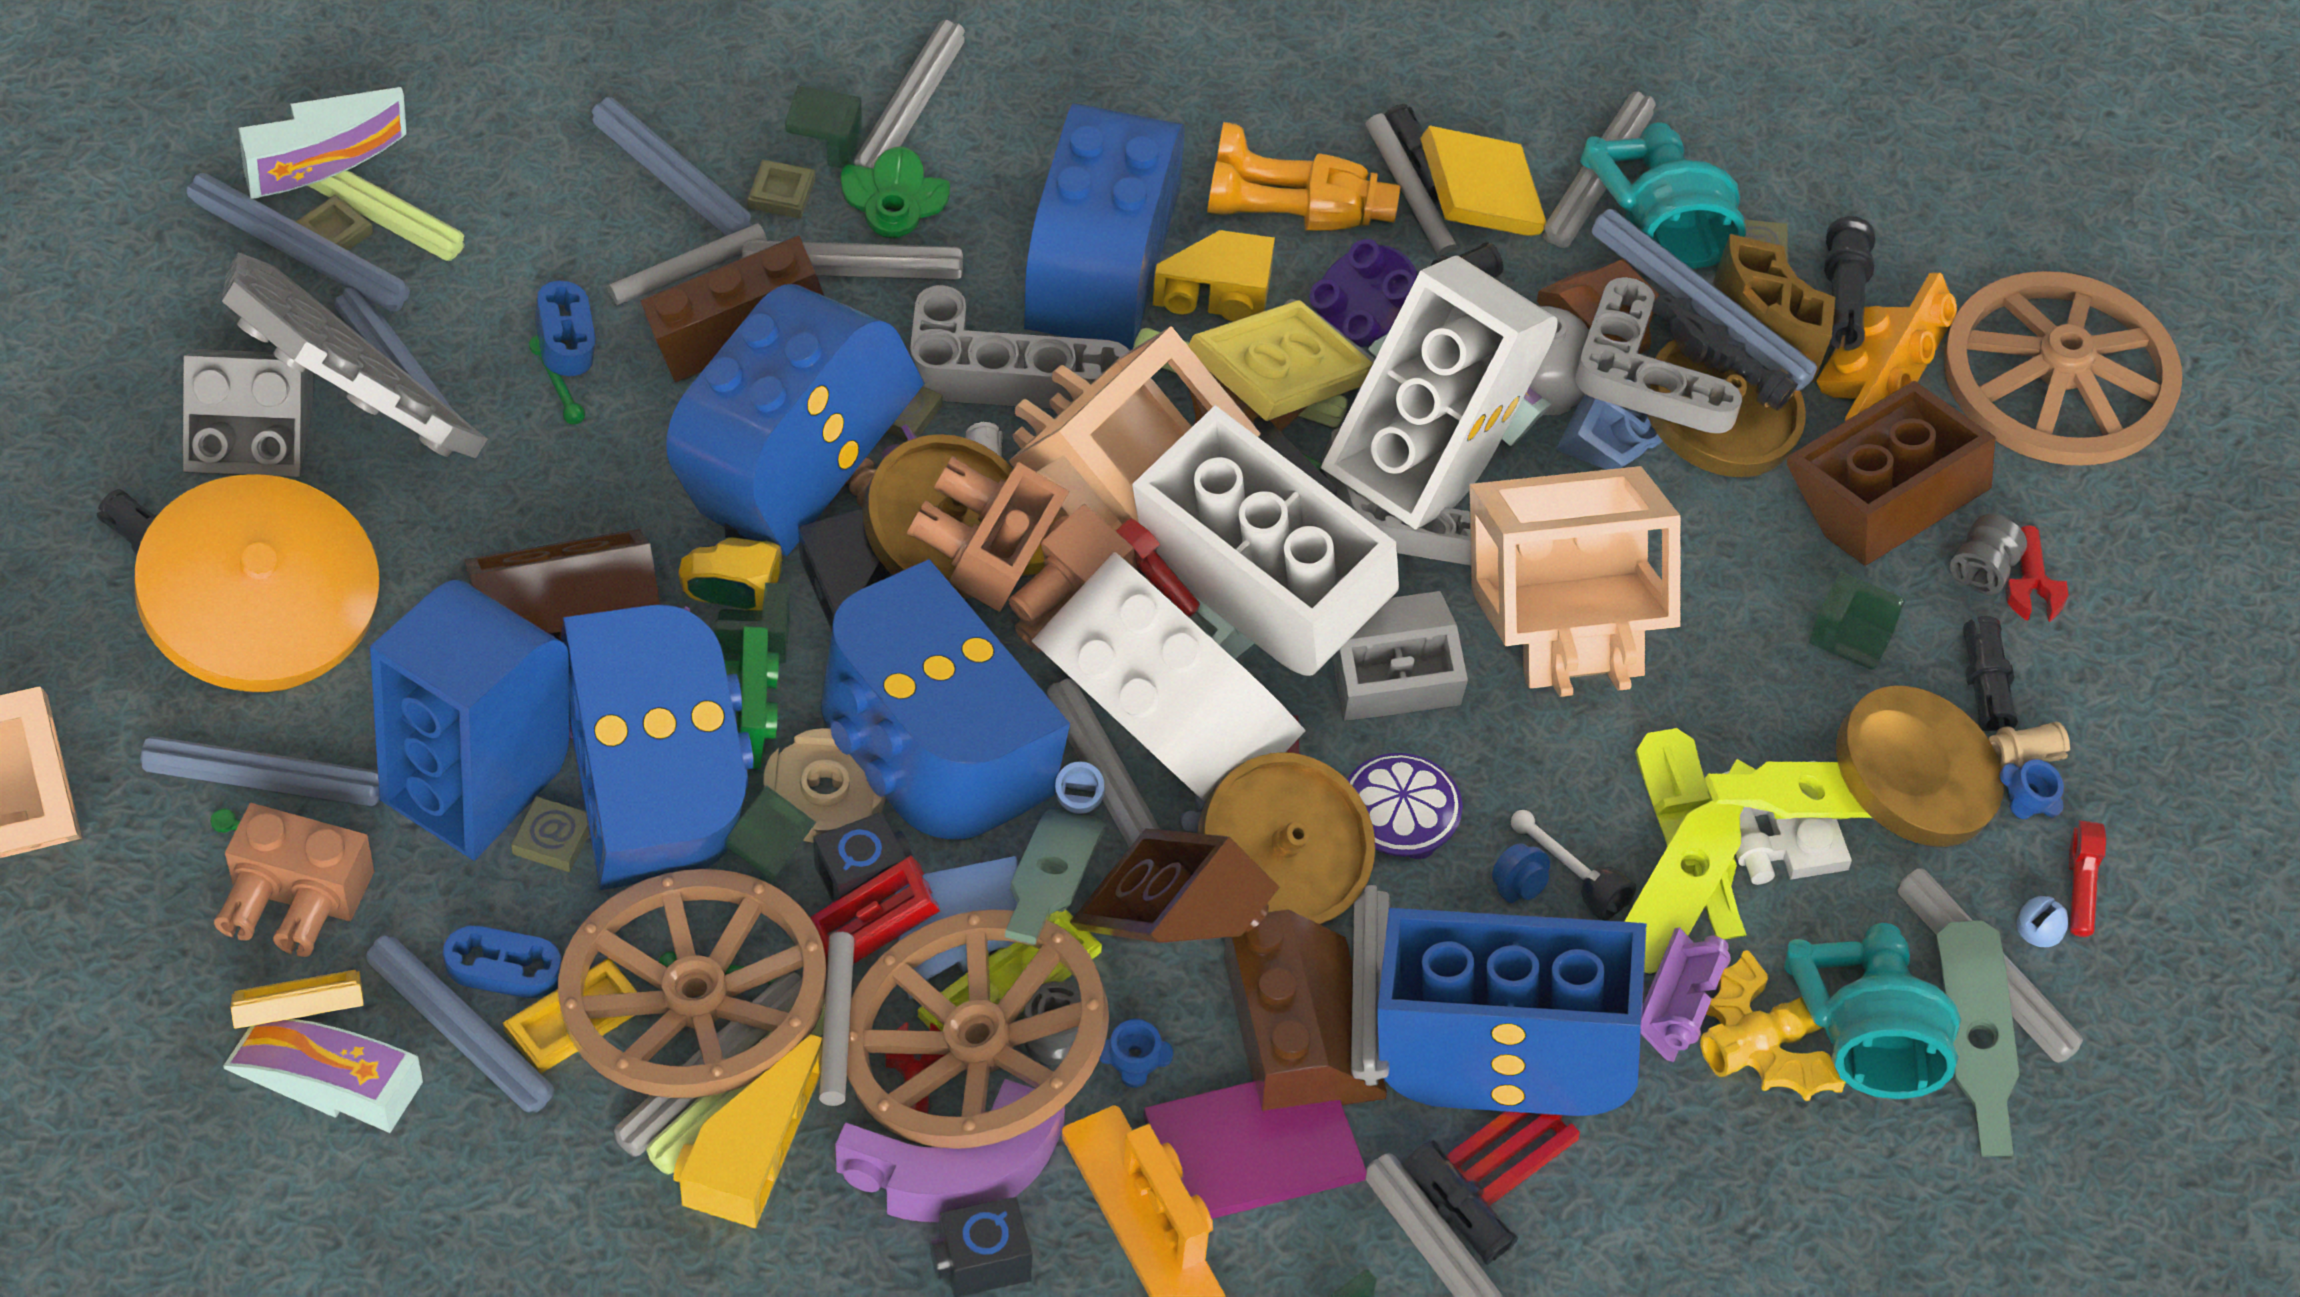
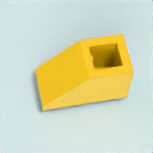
M1219 230L1156 264L1153 305L1165 306L1169 311L1176 314H1189L1196 309L1200 283L1210 284L1208 313L1219 314L1225 319L1234 322L1264 312L1272 271L1275 238Z

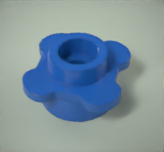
M2034 759L2027 761L2020 768L2013 763H2009L2001 769L2000 780L2008 787L2010 809L2017 817L2028 819L2033 814L2044 813L2048 817L2054 818L2062 812L2063 801L2060 797L2063 794L2064 785L2060 774L2051 764L2043 760Z
M1132 1018L1119 1024L1114 1029L1111 1039H1106L1099 1061L1104 1064H1111L1121 1074L1123 1084L1136 1088L1143 1086L1147 1081V1075L1157 1067H1166L1172 1062L1173 1048L1168 1042L1161 1041L1158 1030L1152 1024L1143 1019ZM1138 1049L1141 1054L1134 1057L1130 1055L1129 1051Z

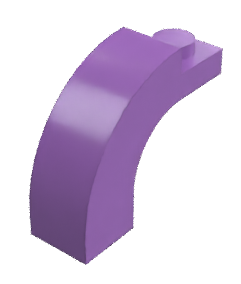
M1004 1079L991 1111L1017 1101L1033 1091L1034 1088ZM1065 1106L1049 1119L1025 1133L998 1143L973 1148L955 1149L914 1146L845 1123L836 1142V1171L843 1174L845 1180L850 1185L862 1191L876 1192L880 1187L887 1189V1215L920 1222H939V1213L1016 1197L1027 1188L1048 1163L1057 1145L1062 1128L1064 1127Z

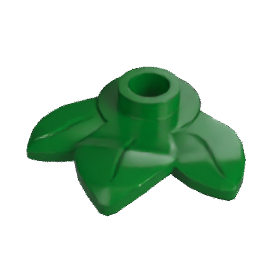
M904 146L885 150L877 158L874 168L847 164L841 172V189L846 202L852 207L865 212V220L868 226L878 235L886 238H898L909 234L917 227L921 218L940 213L949 200V181L934 177L924 178L920 157L913 150ZM887 209H897L899 211L890 212Z

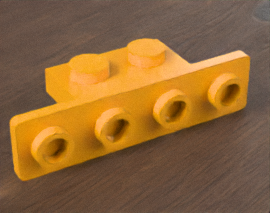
M1942 273L1928 274L1910 307H1865V338L1858 348L1849 351L1844 350L1845 335L1841 338L1839 349L1836 348L1816 382L1821 393L1830 397L1856 398L1845 417V421L1912 381L1918 382L1928 363L1933 360L1938 345L1949 326L1952 325L1957 313L1956 300L1949 292Z
M1118 1106L1108 1107L1062 1128V1140L1148 1296L1226 1297L1206 1262L1208 1234L1213 1230L1210 1213L1199 1195L1190 1197L1181 1181L1183 1178L1182 1166L1171 1144L1168 1142L1160 1144L1150 1124L1132 1130Z

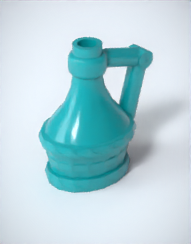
M1665 123L1651 124L1644 129L1641 139L1605 141L1595 136L1587 139L1580 158L1581 164L1595 172L1617 203L1625 209L1628 221L1691 269L1719 263L1730 234L1745 237L1746 225L1744 216L1738 211L1741 200L1738 184L1722 168L1704 161L1687 160L1684 156V145L1680 135L1671 129L1669 125ZM1643 159L1644 164L1649 167V170L1643 173L1633 184L1629 182L1615 163Z
M1889 923L1875 924L1867 929L1862 943L1845 941L1810 944L1802 939L1790 941L1785 957L1784 969L1787 973L1793 975L1812 1020L1819 1027L1825 1029L1828 1039L1834 1045L1831 1059L1843 1081L1855 1090L1874 1097L1905 1099L1921 1097L1939 1090L1953 1078L1959 1058L1953 1042L1958 1035L1962 1019L1955 1002L1937 986L1913 977L1909 973L1907 968L1910 962L1909 945L1899 928ZM1861 964L1865 970L1862 978L1841 987L1830 998L1817 969Z

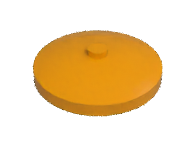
M264 474L235 475L215 479L188 490L174 499L155 517L140 543L136 557L135 600L141 622L149 637L158 649L179 668L200 680L227 689L246 692L281 691L316 679L341 663L357 647L368 631L377 607L379 568L373 546L362 526L345 507L329 495L305 483L280 476Z

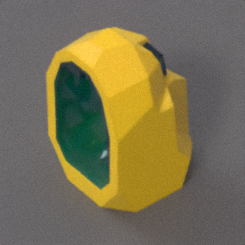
M728 538L715 546L698 547L681 559L678 574L682 589L690 598L696 601L754 612L769 610L781 574V546L767 540L762 542Z

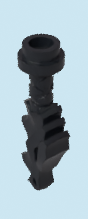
M1670 292L1658 296L1653 302L1652 313L1662 317L1670 324V331L1683 355L1690 358L1693 363L1699 364L1702 361L1707 368L1713 369L1715 367L1720 373L1728 372L1731 369L1736 374L1741 375L1752 386H1756L1757 402L1765 408L1771 406L1778 411L1789 401L1798 386L1791 379L1789 371L1783 367L1777 371L1775 369L1770 371L1764 365H1760V362L1746 354L1744 343L1737 342L1729 337L1728 326L1713 323L1698 314L1691 304L1692 298H1673Z

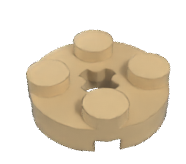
M829 728L808 730L794 736V744L785 747L780 754L778 748L770 756L765 767L764 800L767 810L778 828L803 841L814 843V836L882 812L885 804V796L880 797L874 793L868 784L865 772L851 755H845L838 749ZM827 777L832 778L833 787L839 789L831 794H819L810 787L818 786L820 778Z

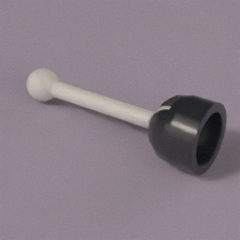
M1519 810L1513 814L1511 826L1514 831L1520 834H1529L1584 880L1581 889L1583 901L1600 919L1608 921L1631 902L1636 892V884L1621 871L1613 867H1598L1591 871L1535 824V818L1531 812ZM1611 900L1616 905L1617 912L1607 910Z

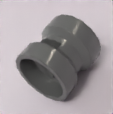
M1994 514L1979 516L1967 533V543H1963L1951 559L1950 570L1956 581L1966 586L1974 585L1973 589L1987 596L1998 594L2010 577V567L2015 566L2020 561L2027 549L2026 536L2020 527L2008 518Z
M1065 982L1042 984L1025 1006V1019L1081 1002V993L1075 986ZM1079 1026L1024 1043L1028 1053L1036 1060L1047 1065H1060L1075 1040Z

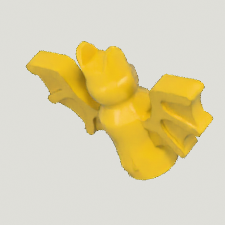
M1743 951L1741 958L1734 965L1723 970L1718 982L1719 993L1714 998H1711L1712 1000L1706 1012V1015L1714 1016L1721 1022V1024L1709 1028L1707 1032L1702 1034L1700 1039L1701 1051L1709 1066L1719 1077L1730 1075L1741 1070L1746 1065L1751 1066L1760 1074L1761 1089L1763 1091H1767L1771 1087H1787L1801 1094L1805 1101H1809L1812 1095L1820 1091L1833 1090V1092L1837 1093L1842 1092L1846 1082L1840 1078L1828 1053L1823 1051L1793 1053L1780 1048L1782 1043L1800 1041L1805 1035L1822 1028L1812 1020L1802 996L1788 1003L1774 1006L1769 1013L1763 1011L1753 1012L1751 1010L1750 1003L1765 990L1768 975L1749 951Z

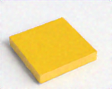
M1429 126L1420 140L1445 220L1527 236L1540 235L1542 233L1546 219L1521 144Z

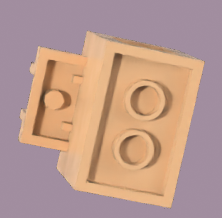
M1172 326L1118 358L1092 384L1064 365H1060L1053 371L1052 381L1063 386L1070 393L1073 401H1068L1060 393L1052 397L1049 401L1050 406L1058 414L1054 419L1026 399H1023L1015 407V415L1026 420L1033 427L1037 435L1033 436L1024 427H1020L1013 434V439L1021 450L1009 462L1013 467H1015L1017 462H1020L1070 491L1056 515L1057 519L1064 515H1072L1085 503L1114 530H1117L1130 518L1138 522L1132 484L1192 427L1151 378L1166 363L1172 367L1207 411L1216 405L1257 437L1261 434Z
M1642 466L1470 484L1471 582L1473 594L1504 645L1523 644V669L1529 689L1553 686L1559 697L1572 696L1573 687L1569 678L1607 674L1618 691L1631 689L1629 677L1645 676V631L1680 627V514ZM1648 530H1662V580L1648 562Z
M39 686L0 695V858L82 839L47 693Z

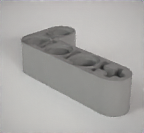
M938 285L924 289L918 295L915 302L910 356L925 383L922 387L942 394L943 401L1017 406L1023 399H1026L1038 408L1053 409L1049 401L1057 393H1060L1068 401H1073L1072 396L1063 386L1052 381V373L1060 365H1064L1092 384L1118 358L1130 352L1124 345L1110 340L967 331L965 298L958 290L949 286Z

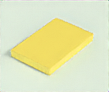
M1300 300L1195 334L1188 345L1209 372L1265 421L1361 387L1373 365L1372 361Z

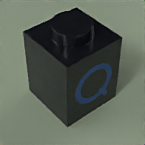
M883 812L813 837L815 869L833 903L907 857H913L905 835L900 830L893 833Z
M1017 1196L939 1213V1238L930 1240L931 1258L937 1279L949 1277L954 1297L1031 1281L1032 1251Z

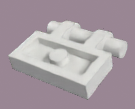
M1746 806L1740 814L1741 845L1736 852V857L1739 865H1746L1753 884L1760 885L1771 881L1775 877L1771 861L1782 859L1784 860L1790 880L1849 870L1852 860L1837 819H1776L1773 812ZM1768 815L1774 836H1768L1760 832L1755 816Z

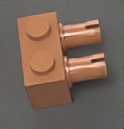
M952 456L939 477L934 490L951 497L979 514L978 520L982 523L980 526L974 524L973 527H970L925 500L906 534L927 543L953 559L951 565L956 568L949 580L950 584L1000 612L1070 491L1020 462H1017L1007 481L1001 479L997 483Z
M1085 503L1072 515L1061 516L1049 527L1044 539L1041 541L1045 567L1020 590L1008 598L1010 607L1021 619V621L1015 624L1016 633L1037 653L1042 650L1032 642V639L1114 552L1138 571L1134 547Z
M249 803L225 851L233 887L220 913L216 915L214 925L221 933L232 938L238 926H240L241 928L237 934L238 939L250 940L254 935L255 927L269 899L288 904L290 907L280 928L275 932L273 941L281 950L292 954L298 942L300 944L296 951L297 956L308 957L314 949V943L327 916L351 922L375 872L367 834Z

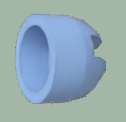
M1073 762L1066 765L1057 775L1055 782L1057 799L1070 812L1076 814L1089 813L1098 807L1103 800L1105 792L1103 776L1090 763ZM1068 787L1083 791H1095V795L1093 798L1065 794V789Z
M2037 896L2028 900L2021 908L2020 915L2017 918L2019 934L2028 943L2038 947H2051L2058 944L2063 939V934L2066 933L2068 928L2067 910L2049 896ZM2043 912L2049 913L2050 915L2038 928L2032 923Z

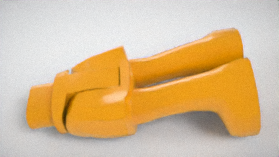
M1223 122L1207 213L1224 216L1239 212L1290 213L1303 216L1305 230L1314 231L1347 229L1357 225L1369 226L1370 219L1394 223L1401 185L1378 182V173L1371 172L1370 180L1367 181L1369 173L1364 166L1321 153L1316 155L1314 161L1281 160L1256 155L1248 149L1244 129L1237 124ZM1270 186H1280V187H1289V188H1276V187H1270Z

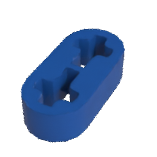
M554 281L543 285L538 291L535 314L542 360L548 369L559 375H581L592 366L596 338L586 292L578 285L567 281ZM558 305H564L565 310L569 312V316H560ZM570 340L572 350L566 349L565 344L561 343V341Z
M466 926L457 929L449 935L443 947V958L448 976L460 985L523 998H541L558 988V977L562 962L558 948L551 941L543 938L482 926ZM472 947L482 948L483 957L476 958L473 966L463 965L462 955H468ZM533 958L542 959L544 969H538L534 977H525L523 967L530 966Z

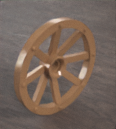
M2040 271L2016 274L1997 280L1980 289L1963 304L1956 314L1950 327L1944 350V370L1947 383L1955 401L1965 415L1996 437L1995 441L2022 455L2056 464L2096 465L2116 461L2140 451L2154 441L2166 428L2175 410L2182 387V367L2177 348L2165 327L2154 314L2133 297L2111 285L2071 273ZM2049 298L2073 301L2067 324L2056 326L2028 300ZM2004 306L2038 337L1975 331L1974 328L1990 313ZM2089 306L2108 314L2129 330L2091 336L2084 329ZM2145 347L2154 363L2158 383L2101 354ZM1967 349L2035 357L1979 387L1970 370ZM2094 374L2154 405L2139 421L2123 429ZM2039 377L2049 385L2036 429H2032L2012 419L1992 403ZM2078 388L2103 436L2073 438L2052 435L2065 390Z
M715 869L683 870L666 873L636 883L617 893L591 913L576 931L565 951L558 977V996L563 1021L574 1047L603 1076L621 1086L648 1095L668 1098L705 1097L728 1092L752 1083L811 1034L819 1020L825 1003L827 966L818 930L804 909L786 893L763 880L737 872ZM717 900L739 904L738 909L709 957L695 955L683 906L684 901ZM664 906L677 960L667 968L614 934L633 919ZM760 913L776 922L796 945L724 975ZM598 952H601L661 990L583 996L589 968ZM803 967L801 988L789 1013L733 998L735 995ZM665 1013L625 1052L620 1051L606 1041L589 1020L591 1018ZM719 1018H723L772 1033L748 1050L733 1057L723 1059L714 1022ZM685 1026L695 1029L704 1062L703 1065L667 1066L648 1062Z
M980 910L956 914L930 923L893 945L871 966L851 997L847 1076L857 1097L868 1113L883 1127L909 1141L938 1148L959 1149L985 1146L1011 1139L1040 1125L1062 1109L1080 1091L1096 1067L1105 1045L1109 1021L1108 1000L1104 985L1092 958L1076 938L1046 920L1035 945L1005 938V931L1014 911ZM988 941L1018 942L1040 949L999 1004L992 1003L990 998ZM966 944L969 1001L956 1007L920 976L914 968L939 953ZM1060 961L1072 973L1079 984L1081 1002L1014 1022ZM898 984L944 1025L943 1032L872 1030V1026L884 1000ZM1079 1026L1068 1054L1054 1072L1012 1048L1022 1043ZM869 1053L945 1055L889 1094L874 1079L869 1062ZM1002 1068L1036 1088L1011 1104L985 1113L990 1072ZM967 1070L962 1116H937L910 1108L950 1079Z

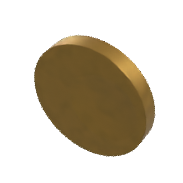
M1675 339L1667 343L1655 358L1657 360L1730 382L1738 388L1742 395V403L1736 422L1732 429L1724 433L1704 432L1647 414L1658 436L1677 455L1698 468L1729 477H1752L1767 473L1776 468L1789 456L1799 441L1805 426L1806 412L1801 391L1795 390L1789 401L1780 410L1776 411L1771 406L1765 408L1757 402L1756 386H1752L1730 369L1728 372L1720 373L1715 367L1713 369L1707 368L1702 361L1699 364L1693 363L1690 358L1681 353ZM1646 384V387L1656 392L1671 393V391L1660 385Z
M945 434L927 435L911 439L899 445L882 460L873 474L864 495L862 508L863 523L872 550L892 575L930 559L949 581L956 568L951 565L953 559L927 543L906 534L917 513L920 512L925 500L970 527H973L974 524L980 526L982 523L978 520L979 514L951 497L934 490L939 477L952 456L997 483L1001 479L1007 481L1013 468L991 449L964 437ZM953 586L963 599L972 598L971 595Z
M1910 686L1882 687L1864 696L1840 725L1836 739V755L1840 772L1849 791L1874 820L1896 835L1927 846L1945 847L1958 845L1976 836L1991 821L2000 808L2004 784L2000 780L2002 768L1995 749L1981 728L1964 711L1943 697Z
M1283 752L1270 753L1255 757L1239 765L1211 792L1204 804L1198 824L1199 834L1229 836L1280 887L1267 903L1269 905L1268 912L1289 909L1323 925L1342 914L1358 899L1372 872L1375 857V836L1371 818L1363 800L1354 787L1339 772L1327 764L1305 755Z

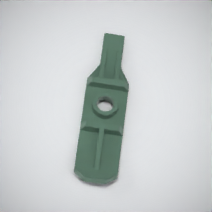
M1048 809L1044 813L1011 880L1010 890L1017 906L1006 928L1005 938L1035 945L1046 920L1050 918L1051 914L1056 911L1063 912L1071 905L1094 850L1105 833L1107 825L1105 822L1097 817L1076 814L1066 809Z
M1982 920L1949 922L1937 934L1936 943L1944 993L1955 1002L1962 1019L1958 1035L1953 1042L1959 1057L1954 1079L1974 1105L1981 1157L2013 1156L2007 1100L2019 1077V1066L2000 932ZM1976 1029L1987 1031L1992 1037V1045L1985 1049L1973 1046L1969 1041L1970 1032Z

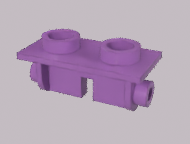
M1680 927L1674 929L1642 1006L1641 1034L1666 1060L1674 1062L1679 1050H1686L1689 1044L1696 1043L1701 1034L1700 1027L1712 1000L1703 991L1716 989L1723 970L1728 967L1731 960L1728 952L1729 945L1720 937L1707 936L1703 942L1694 943Z

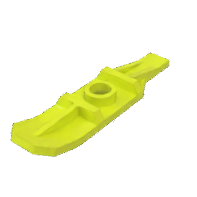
M1678 728L1647 733L1635 751L1638 766L1667 847L1686 814L1712 801L1704 780L1695 741ZM1734 857L1705 906L1715 936L1724 940L1746 936L1731 888L1737 867ZM1694 859L1681 861V868L1686 874L1694 877L1702 874V867L1698 861Z
M1736 759L1728 774H1752L1756 769ZM1712 800L1686 814L1624 921L1647 923L1644 972L1648 974L1657 972L1675 928L1680 927L1687 936L1690 934L1741 845L1740 814L1745 806L1714 804ZM1685 859L1698 861L1702 867V874L1698 877L1686 874L1681 868V861Z
M1767 761L1752 774H1708L1704 778L1714 804H1736L1773 812L1776 819L1872 818L1849 791L1840 772L1838 762Z

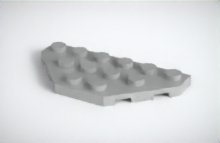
M237 253L226 271L222 302L241 317L237 325L243 331L260 341L272 342L276 346L273 355L287 366L299 372H304L307 368L348 392L346 395L348 400L364 411L374 415L381 411L420 434L419 440L436 453L445 457H449L452 451L473 458L478 456L488 440L484 435L278 268L242 253Z

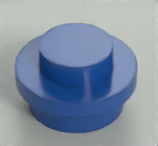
M1516 844L1508 848L1498 858L1492 871V879L1497 884L1500 896L1507 902L1514 903L1521 897L1525 900H1530L1539 895L1549 879V856L1540 848L1528 847L1525 844Z

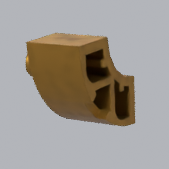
M1730 234L1714 277L1713 285L1812 360L1817 366V371L1811 381L1814 382L1832 337L1835 297L1813 289L1798 278L1787 263L1784 246Z

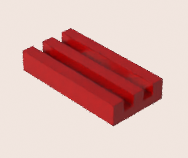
M912 856L907 857L810 917L818 930L823 944L826 966L828 964L829 937L832 935L827 933L856 916L858 918L833 932H846L854 937L853 964L940 912L937 902L930 895L933 893L930 885L923 878V869ZM910 884L909 887L905 888V889L902 890L901 892H899V893H897L896 895L892 896L891 898L887 899V900L884 901L883 903L878 904V903H879L880 901H882L883 899L887 898L888 896H890V895H892L893 893L897 892L898 890L902 889V888L905 887L906 885Z
M1505 1111L1446 1156L1468 1182L1471 1180L1479 1182L1549 1129L1556 1133L1555 1136L1484 1188V1194L1481 1197L1490 1206L1579 1139L1580 1131L1572 1123L1566 1126L1561 1121L1563 1115L1536 1113L1539 1116L1537 1119L1468 1170L1464 1171L1460 1167L1532 1114Z

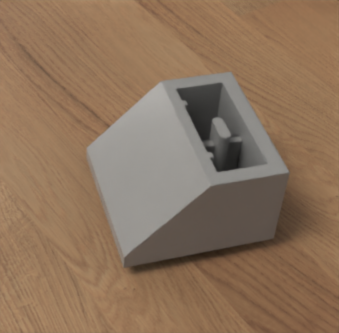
M197 349L184 355L183 472L300 477L313 407L314 372L307 368L304 372H299L278 360L273 355V352Z
M1441 591L1390 598L1332 656L1344 721L1458 706L1462 703L1468 682L1457 624Z

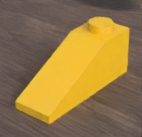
M810 1034L703 1123L694 1145L684 1144L677 1158L673 1176L674 1181L680 1182L682 1206L756 1228L821 1075L822 1037Z

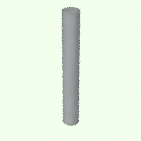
M1384 114L1372 116L1367 120L1365 126L1397 184L1401 185L1402 193L1437 256L1455 251L1457 245L1387 118Z
M756 223L607 285L608 293L617 305L742 254L744 242L748 240L767 241L766 235L761 225Z
M836 932L829 937L819 1099L823 1104L830 1106L840 1105L845 1102L854 955V937L846 932Z

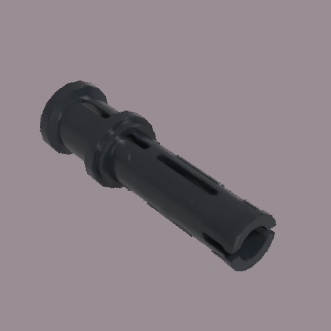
M1855 216L1838 218L1830 224L1826 232V245L1829 253L1825 258L1824 265L1826 277L1832 283L1831 296L1835 297L1830 343L1839 349L1841 334L1845 335L1844 350L1847 351L1861 346L1865 338V284L1873 276L1875 264L1871 254L1875 247L1876 236L1873 226L1867 220Z

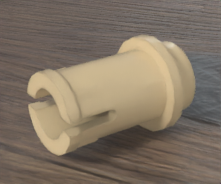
M2051 722L2018 731L2009 726L2002 727L1996 735L1989 737V741L1999 758L2001 768L2009 763H2013L2020 768L2027 761L2034 759L2045 762L2064 760L2068 757L2066 752L2070 750L2068 733L2060 722Z

